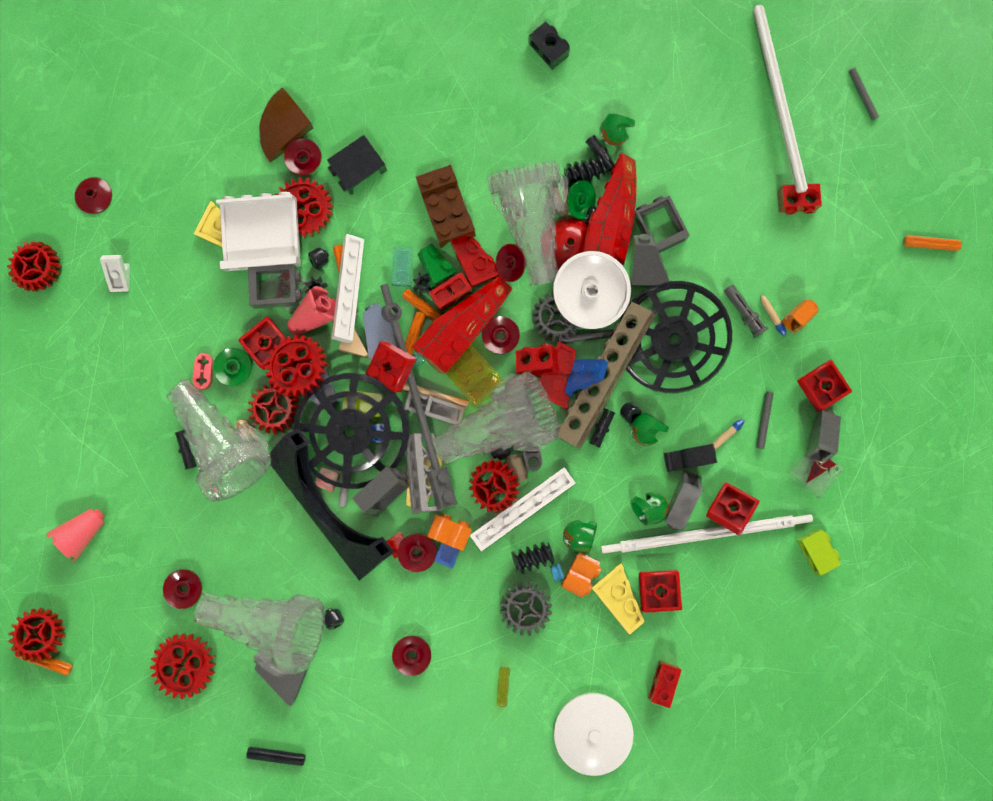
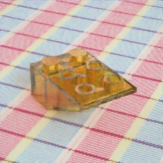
M471 345L445 373L475 409L505 384V381Z

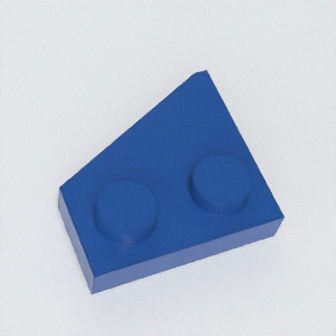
M575 359L564 393L572 396L574 391L580 388L584 390L592 384L602 381L608 362L604 359Z

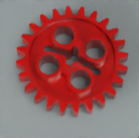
M299 177L298 183L292 179V185L285 182L286 188L279 187V190L281 192H290V194L296 197L298 218H304L303 223L298 224L299 236L302 234L303 238L306 239L308 233L311 237H314V231L321 234L319 228L326 229L324 223H330L331 221L328 216H333L332 211L329 209L334 208V206L329 203L332 201V198L328 196V190H323L324 186L322 184L317 186L316 180L311 184L309 178L303 182L302 178ZM303 193H310L307 198H301ZM304 206L305 210L302 211L300 207ZM315 207H319L320 210L318 213H311L312 209H314Z
M294 335L292 340L287 336V342L280 340V346L273 345L276 351H269L272 358H266L270 365L265 366L269 370L265 375L271 378L268 382L273 385L275 390H279V393L282 395L286 393L288 397H291L293 394L298 398L300 392L306 396V390L313 393V386L320 387L317 382L324 381L321 375L328 373L323 369L328 366L324 362L328 357L323 354L325 350L320 347V344L317 341L314 342L311 337L307 340V337L304 335L301 338ZM306 351V355L300 358L301 353ZM288 357V361L282 364L283 359ZM311 368L310 374L305 376L306 370ZM293 374L292 379L287 382V377Z
M186 633L181 634L180 637L176 634L173 635V640L170 637L165 639L166 644H159L162 650L157 649L154 651L158 656L151 658L155 662V665L150 666V669L155 670L151 677H157L154 685L160 683L159 691L166 689V696L172 692L173 699L178 697L179 694L181 700L186 697V694L189 698L193 697L194 693L196 695L200 694L201 689L207 688L206 683L212 682L209 675L215 674V671L211 670V668L216 666V663L211 662V659L216 656L209 655L212 648L206 649L205 646L208 642L206 641L201 644V637H197L194 640V634H190L188 638ZM178 647L183 650L182 657H179L176 653ZM190 650H192L193 653H192V655L188 658L189 653H190ZM194 657L199 658V660H200V666H199V667H197V666L194 665V663H193ZM185 662L184 667H185L186 669H184V670H182V671L180 672V670H181L182 667H183V665L180 664V663ZM168 665L173 668L172 675L166 671ZM179 673V675H178V677H177V681L175 682V681H174V678H175L176 675ZM184 675L190 677V684L184 682Z

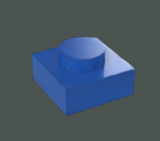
M441 543L434 562L453 568L460 550Z

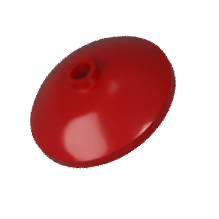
M564 218L555 221L547 228L542 238L541 249L544 259L553 269L559 271L568 259L582 253L588 224L579 219ZM573 240L574 244L569 245L567 241Z

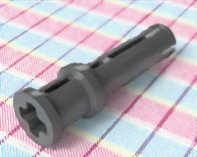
M734 284L723 291L743 317L744 325H747L753 332L754 338L769 329L758 318L759 314L751 310Z

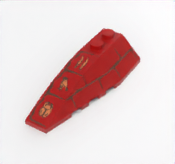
M620 153L611 172L612 177L609 182H606L604 187L605 192L598 199V207L591 214L582 252H602L612 256L621 265H624L635 215L637 173L636 160Z
M501 276L496 277L477 292L465 298L464 301L452 307L448 312L436 318L411 347L438 373L445 374L485 328L513 288Z

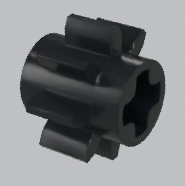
M419 272V277L413 279V282L417 284L413 289L414 291L419 289L420 296L423 293H427L430 296V290L436 287H430L429 282L431 280L428 274L421 275ZM425 281L427 287H424L421 282Z
M311 277L309 283L305 282L308 289L304 292L307 294L316 285L325 289L328 287V284H322L323 279L321 277L318 280Z

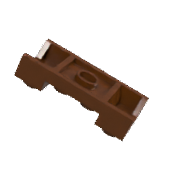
M448 165L416 176V181L440 248L445 247L449 241L463 236L475 237V229L459 190L452 166Z

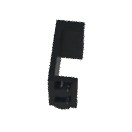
M365 135L327 159L329 164L327 169L333 177L337 176L339 178V186L344 192L347 190L350 195L353 194V187L375 172L379 171L380 174H383L387 171L385 163Z

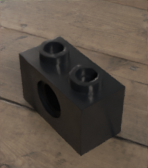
M546 21L529 35L528 44L552 70L569 57L570 46L565 39H561L554 26H550ZM547 43H553L554 46L550 47V46H547L546 44H547Z

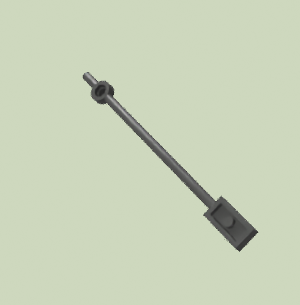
M383 284L380 286L385 301V306L381 310L382 317L391 323L397 347L407 353L398 322L402 316V310L397 303L392 301L388 284ZM411 370L407 382L433 469L427 472L437 510L457 505L447 467L440 468L414 374Z

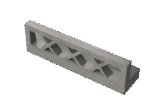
M416 433L409 436L406 450L412 514L442 511V509L437 510L436 503L435 507H428L427 498L430 495L433 498L434 496L432 489L426 485L425 479L428 476L427 472L433 469L432 466L428 469L424 465L423 460L425 457L429 459V455L422 446L421 439H424L423 434ZM431 434L434 448L436 451L435 436L434 434Z

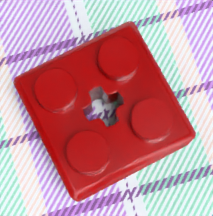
M265 317L238 339L256 364L263 370L266 369V365H270L266 358H272L269 351H276L273 345L280 346V340L287 342V338L269 317ZM263 340L269 341L267 347L263 346Z
M380 341L365 375L378 379L394 393L401 392L416 358L387 341Z
M832 360L825 362L797 380V383L816 412L825 410L852 393V389ZM822 384H827L826 389H822Z
M725 482L710 506L706 517L740 536L760 501ZM732 506L736 507L735 511H731L730 508Z
M668 570L639 573L642 612L682 610L679 571ZM659 586H661L662 589H665V592H663L660 597L659 594L656 593V590L659 588Z

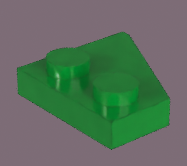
M433 244L421 249L417 254L420 262L423 264L424 273L430 277L429 285L431 288L454 276L457 272Z

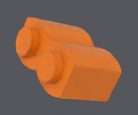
M804 299L785 316L782 324L792 333H796L798 330L803 329L819 312L817 304L812 300Z
M441 513L440 516L436 515L427 537L464 551L472 531L469 528L470 524L461 520L458 523L450 521L452 517Z
M578 552L561 587L581 598L584 595L588 596L593 586L590 584L593 577L597 578L601 571V567H599L600 562Z

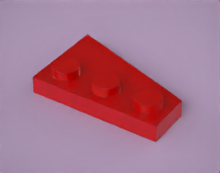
M463 236L449 241L471 287L499 276L494 259L480 247L481 245L474 237Z
M558 342L555 349L558 351L559 373L542 375L533 393L567 410L569 396L564 392L574 364L576 350Z

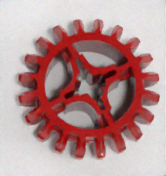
M31 241L30 244L24 242L23 247L17 246V252L11 251L14 257L8 258L12 262L10 265H7L8 269L11 270L8 274L12 277V282L16 283L19 288H24L26 291L32 290L33 292H38L39 289L45 291V286L52 287L51 281L57 282L55 276L61 275L57 271V269L62 268L58 263L61 259L56 256L58 253L51 246L45 245L43 242ZM30 263L36 265L35 267H37L39 270L33 268L34 266H32Z
M264 384L263 391L257 388L256 392L258 395H251L255 399L254 402L248 401V404L253 407L247 409L248 412L253 413L249 416V419H256L253 422V426L259 425L258 430L263 431L265 429L267 434H270L272 430L275 435L278 433V428L282 433L285 432L284 426L291 429L292 427L289 422L294 423L295 409H298L299 406L294 403L298 402L299 399L297 397L292 398L293 394L291 397H288L285 393L283 396L288 402V409L281 406V393H279V390H275L272 384H270L269 388ZM274 394L269 402H262L268 395ZM274 406H276L277 408L281 409L282 411H280V410H277V411H276V410H273V411H271V410H270L269 408H267V407H274ZM260 408L264 409L267 413V423L260 415ZM279 415H286L283 420L273 424Z
M490 460L488 463L485 461L481 463V466L479 465L475 468L476 471L471 473L473 478L469 479L468 482L473 484V486H470L468 490L473 491L470 497H476L477 499L474 504L481 503L480 509L487 507V512L494 510L495 513H498L500 509L501 511L507 510V507H511L513 502L517 500L516 495L520 493V490L516 487L520 486V483L515 482V479L518 478V475H512L514 469L508 470L507 463L502 465L500 460L496 461V463L494 460ZM487 472H493L492 476H490V479L483 480V477ZM499 493H506L503 500L496 501Z
M33 608L30 614L23 612L24 618L17 617L16 620L19 623L11 625L15 630L9 632V635L13 636V638L8 642L14 644L10 649L17 651L15 656H22V660H30L32 663H35L37 659L40 662L44 661L45 656L52 658L51 651L57 653L58 649L56 646L63 645L60 642V638L66 637L65 634L61 633L66 630L65 626H60L63 620L58 619L59 615L57 613L52 614L50 609L45 611L44 608H39L37 611ZM42 619L45 620L43 623H40L35 627L30 625L34 621ZM52 629L51 638L49 640L48 632ZM33 630L36 631V632H38V635H40L39 637H40L41 639L36 638V637H37V636L35 635L36 633L33 632ZM26 631L27 636H26V638H25V640H24V642H23V635H24V632ZM39 643L44 645L39 650L29 651L31 647H35Z

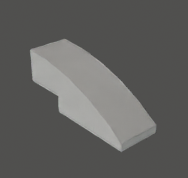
M406 391L403 401L406 411L417 414L411 392ZM419 394L426 417L460 426L465 407Z

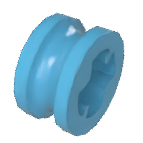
M557 563L555 567L551 565L550 569L554 582L556 583L558 579L564 580L560 564Z

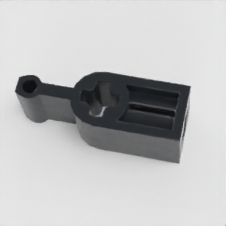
M714 444L664 453L667 472L718 463Z

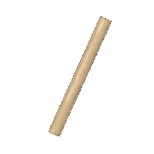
M406 382L403 390L410 391L409 385ZM417 386L419 394L431 396L465 408L468 406L469 401Z

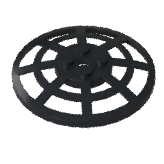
M669 281L654 285L638 294L631 302L639 305L649 297L654 306L650 311L654 315L658 313L661 321L654 329L648 328L645 334L651 337L653 347L642 351L640 343L636 350L637 354L633 355L626 367V371L633 379L653 391L677 394L699 388L716 376L730 354L733 338L731 320L720 299L703 286L685 281ZM669 289L687 290L684 301L672 300L660 303L656 293ZM695 292L702 294L712 301L719 311L709 317L702 308L692 303ZM682 307L680 316L668 317L664 309ZM690 309L698 313L704 320L694 326L687 319ZM721 318L724 319L726 324V348L715 346L716 334L713 324ZM631 322L628 328H634L636 323ZM707 327L710 334L709 345L698 342V332ZM679 335V342L675 344L671 343V336ZM624 338L619 341V345H623ZM695 350L706 352L701 361L693 366L689 357ZM658 354L664 361L661 368L657 369L646 358ZM711 354L722 356L716 368L706 378L700 380L696 371L706 364ZM641 361L647 369L657 374L654 384H650L639 377L630 365ZM682 361L686 368L685 371L668 372L671 362ZM689 375L693 382V385L682 388L661 387L665 377L680 378Z
M360 373L333 375L324 379V381H320L318 383L319 388L313 386V393L307 392L295 414L293 430L299 427L301 431L309 432L311 445L317 454L309 461L311 472L316 477L335 487L345 489L364 488L371 480L351 483V472L363 471L372 466L379 472L385 469L386 466L380 459L387 451L390 439L402 440L398 455L390 466L393 469L398 467L407 450L410 431L407 412L396 393L388 389L378 379ZM350 379L349 391L338 392L326 398L320 388L331 382ZM358 380L377 386L387 396L377 402L369 395L357 392ZM314 394L320 404L315 409L310 424L299 423L304 406ZM348 397L347 408L338 412L330 403L336 399ZM356 398L368 402L373 407L366 413L355 409ZM392 401L400 414L403 432L391 431L388 416L383 409ZM323 409L331 416L327 426L316 425L318 416ZM377 413H379L383 421L384 431H377L373 428L370 419ZM350 426L355 430L353 437H348L345 434L346 427ZM315 433L326 434L329 445L322 451L317 444ZM373 438L384 439L381 449L375 456L368 446ZM334 450L344 455L343 466L332 462L327 456ZM362 453L369 460L365 464L351 467L352 455ZM323 461L329 467L342 471L343 483L325 477L314 467Z

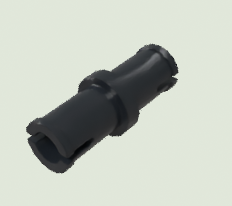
M596 135L587 139L585 143L595 154L594 157H601L606 172L612 170L615 163L607 153V148L601 145Z
M604 408L598 424L596 423L595 425L596 429L589 444L595 445L598 448L601 447L606 433L610 431L609 426L616 414L615 412Z
M187 429L175 432L179 445L178 452L182 455L185 470L197 467L193 454L194 446H191Z

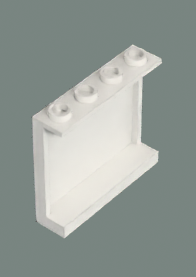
M280 192L279 195L274 196L269 193L260 194V197L242 195L241 198L235 199L232 196H224L222 200H216V203L220 205L223 261H220V269L224 271L248 270V267L291 264L301 266L297 199L290 192Z

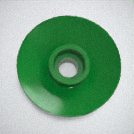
M578 181L569 190L567 206L573 217L584 219L589 207L595 206L596 194L589 182Z
M228 348L221 351L213 363V371L216 378L228 386L242 384L248 379L252 370L249 356L238 348ZM233 365H237L236 371L231 370Z

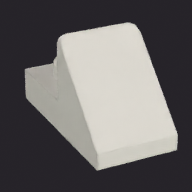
M103 255L100 261L109 291H129L130 265L123 263L121 255Z

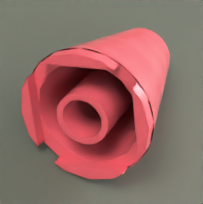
M316 286L308 291L288 320V329L292 334L300 336L334 321L336 300L334 298L330 299L327 296L329 292Z
M89 509L50 530L46 535L48 538L53 536L54 541L52 543L67 558L71 557V561L75 562L105 523L102 520L105 516L98 509L95 511Z

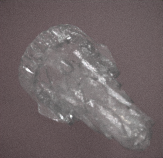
M556 161L520 166L488 175L487 179L492 200L508 223L510 232L514 235L516 245L524 253L529 285L553 282L558 273L554 251L557 249L554 218L556 217V210L558 212L565 211L564 206L568 188L567 178L560 173V167Z
M530 372L520 375L510 373L503 378L490 393V398L493 401L478 407V411L467 415L464 421L448 427L449 431L432 439V444L435 446L436 453L442 460V463L447 465L464 457L481 453L486 455L502 448V451L513 447L515 451H541L547 448L548 443L557 440L559 436L557 416L552 402L539 380Z
M187 379L181 380L166 395L173 407L177 420L185 431L183 435L188 441L190 450L197 461L199 472L196 476V483L208 500L214 502L231 498L251 487L268 471L271 465L268 440L259 431L246 423L241 424L240 430L238 428L235 429L227 416L223 417L216 405H211L203 393Z
M204 592L202 593V599L196 607L193 619L200 625L223 631L225 636H229L233 640L259 651L258 654L254 655V660L272 675L280 677L287 673L297 674L303 672L310 665L323 635L325 609L322 601L301 594H296V596H292L289 600L275 601L267 598L261 600L245 597L238 598L226 594L225 597Z

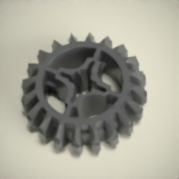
M553 292L551 298L548 293L545 294L546 300L540 297L538 300L540 304L535 303L534 305L537 310L532 311V315L537 316L532 318V322H538L534 325V329L541 328L538 335L546 333L544 336L545 340L552 336L551 342L555 341V337H558V341L562 342V336L569 340L570 336L568 333L575 336L576 332L573 329L579 330L580 327L573 324L569 325L562 315L560 320H553L554 313L556 315L557 313L560 314L557 308L552 305L550 306V304L555 303ZM544 308L550 316L546 324L543 323L541 317ZM558 325L565 330L554 331L549 328Z
M521 582L520 589L514 584L515 591L512 592L508 588L507 592L510 596H502L507 602H500L501 607H506V609L500 610V614L507 615L502 618L503 622L510 621L506 625L507 628L514 625L513 633H516L519 628L521 629L520 635L523 636L524 630H527L528 635L531 636V629L534 628L535 632L539 633L537 626L540 625L542 629L545 628V625L542 623L543 620L548 623L550 622V619L545 616L546 614L552 615V611L547 610V608L552 607V603L545 602L550 599V596L543 597L542 595L546 591L542 589L538 592V584L532 589V582L528 583V588H525L524 582ZM520 593H530L525 601L514 599ZM536 596L541 600L542 613L533 608ZM529 603V608L532 612L523 614V609L519 605L522 606ZM510 604L519 609L516 621L510 614ZM528 616L538 618L534 623L522 624Z

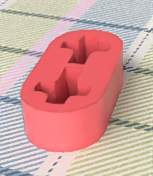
M206 353L197 355L194 361L193 384L201 390L210 388L213 381L214 360ZM205 358L209 363L205 364L203 370V365L200 364V361H203ZM204 373V378L207 379V382L203 383L202 386L198 381L202 379Z

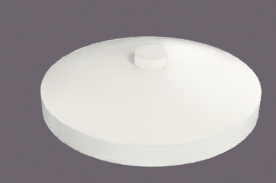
M597 251L582 252L568 259L559 269L553 284V297L560 314L571 324L584 329H598L615 322L626 310L631 295L630 280L624 267L612 256Z
M585 693L568 701L560 710L554 725V741L560 757L570 768L585 775H603L618 768L629 755L633 744V727L627 712L616 700L600 693Z

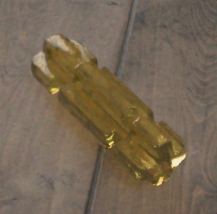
M500 667L497 706L506 707L510 668Z

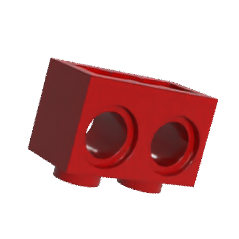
M820 183L807 184L808 189L803 193H797L795 185H782L777 191L779 213L785 212L786 215H793L797 212H804V214L815 213L822 206ZM806 196L812 199V203L806 200ZM787 197L793 199L794 204L789 203Z
M462 272L430 291L429 294L441 313L470 295L472 287Z
M542 344L540 347H523L522 350L515 351L516 373L522 378L559 373L558 351L553 345ZM549 355L548 360L543 362V359ZM531 358L530 362L525 364L526 360Z
M659 660L648 699L652 703L671 708L682 669L676 665Z

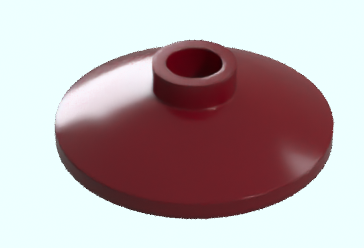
M297 139L291 142L284 153V162L287 168L292 173L302 176L316 171L322 159L319 147L309 139ZM303 157H307L305 162L301 161Z
M96 177L87 178L75 190V202L86 213H101L111 204L112 189L103 179ZM91 191H93V195H92V196H88L89 193H90Z
M506 244L500 248L496 257L497 272L507 282L519 280L526 266L524 253L516 244Z
M498 316L492 318L482 330L483 344L489 351L496 354L511 352L519 342L520 332L518 326L507 317ZM499 333L504 335L502 340L497 338Z
M411 534L405 537L399 544L397 551L398 560L402 567L410 572L425 571L432 566L436 559L435 544L426 535ZM418 548L420 552L419 554H414L413 550Z
M187 569L172 572L163 584V596L166 602L177 609H186L195 605L202 594L200 578L196 573ZM183 585H186L188 588L186 592L182 591Z
M413 635L403 637L393 648V664L404 675H419L428 668L431 662V649L428 643L421 637ZM410 651H414L416 653L415 658L409 657Z

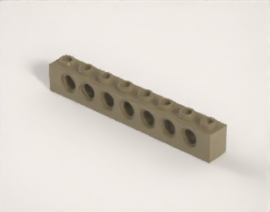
M634 302L627 306L622 315L621 322L617 323L614 327L612 338L606 341L603 354L597 358L608 362L606 369L608 376L602 381L578 391L576 402L573 406H570L566 413L567 418L557 429L558 434L556 436L579 450L582 448L655 318L652 311ZM631 322H637L634 328H628ZM627 338L626 344L619 345L621 339ZM618 355L616 361H609L611 356ZM594 388H599L598 394L591 396V391ZM589 405V410L582 413V407ZM579 421L580 426L573 430V423Z

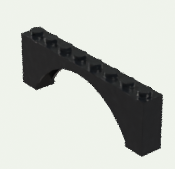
M298 427L284 435L265 459L360 581L391 556L394 551L383 536L375 538L359 533L347 526L330 510L321 497L311 473L308 456V445L310 442Z

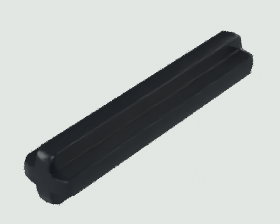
M249 747L246 754L247 759L303 766L306 761L305 754Z

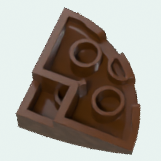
M283 87L266 104L259 125L262 150L270 163L284 154L291 142L300 139L314 129L310 120Z

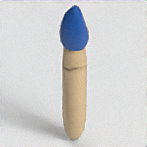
M761 295V303L776 326V330L781 335L786 336L787 332L784 324L781 323L769 300Z
M744 419L734 422L732 427L712 443L715 450L736 431L741 429L745 422Z

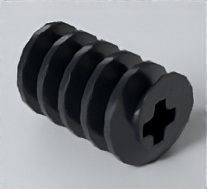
M596 156L595 161L590 157L588 162L582 159L580 164L578 161H574L573 166L567 163L566 169L564 167V175L569 188L572 181L576 183L580 179L581 181H586V178H588L590 182H593V176L600 180V174H603L605 177V169L600 156Z
M541 542L540 548L534 544L533 551L526 547V553L519 549L518 556L514 551L511 552L516 571L519 570L522 574H525V567L530 572L532 571V565L539 569L540 563H542L546 567L547 560L554 564V557L549 542L548 546Z

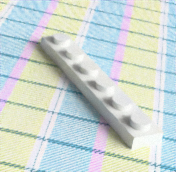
M346 234L343 241L331 339L350 344L353 341L364 239Z
M565 468L561 469L511 507L507 508V510L470 535L480 551L484 550L573 486L575 481Z

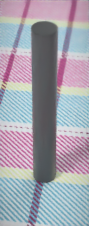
M853 68L849 71V74L872 121L879 118V115L856 68Z
M614 329L576 334L575 336L569 335V340L562 336L561 343L566 344L612 337Z
M766 392L757 442L758 449L765 448L773 392Z

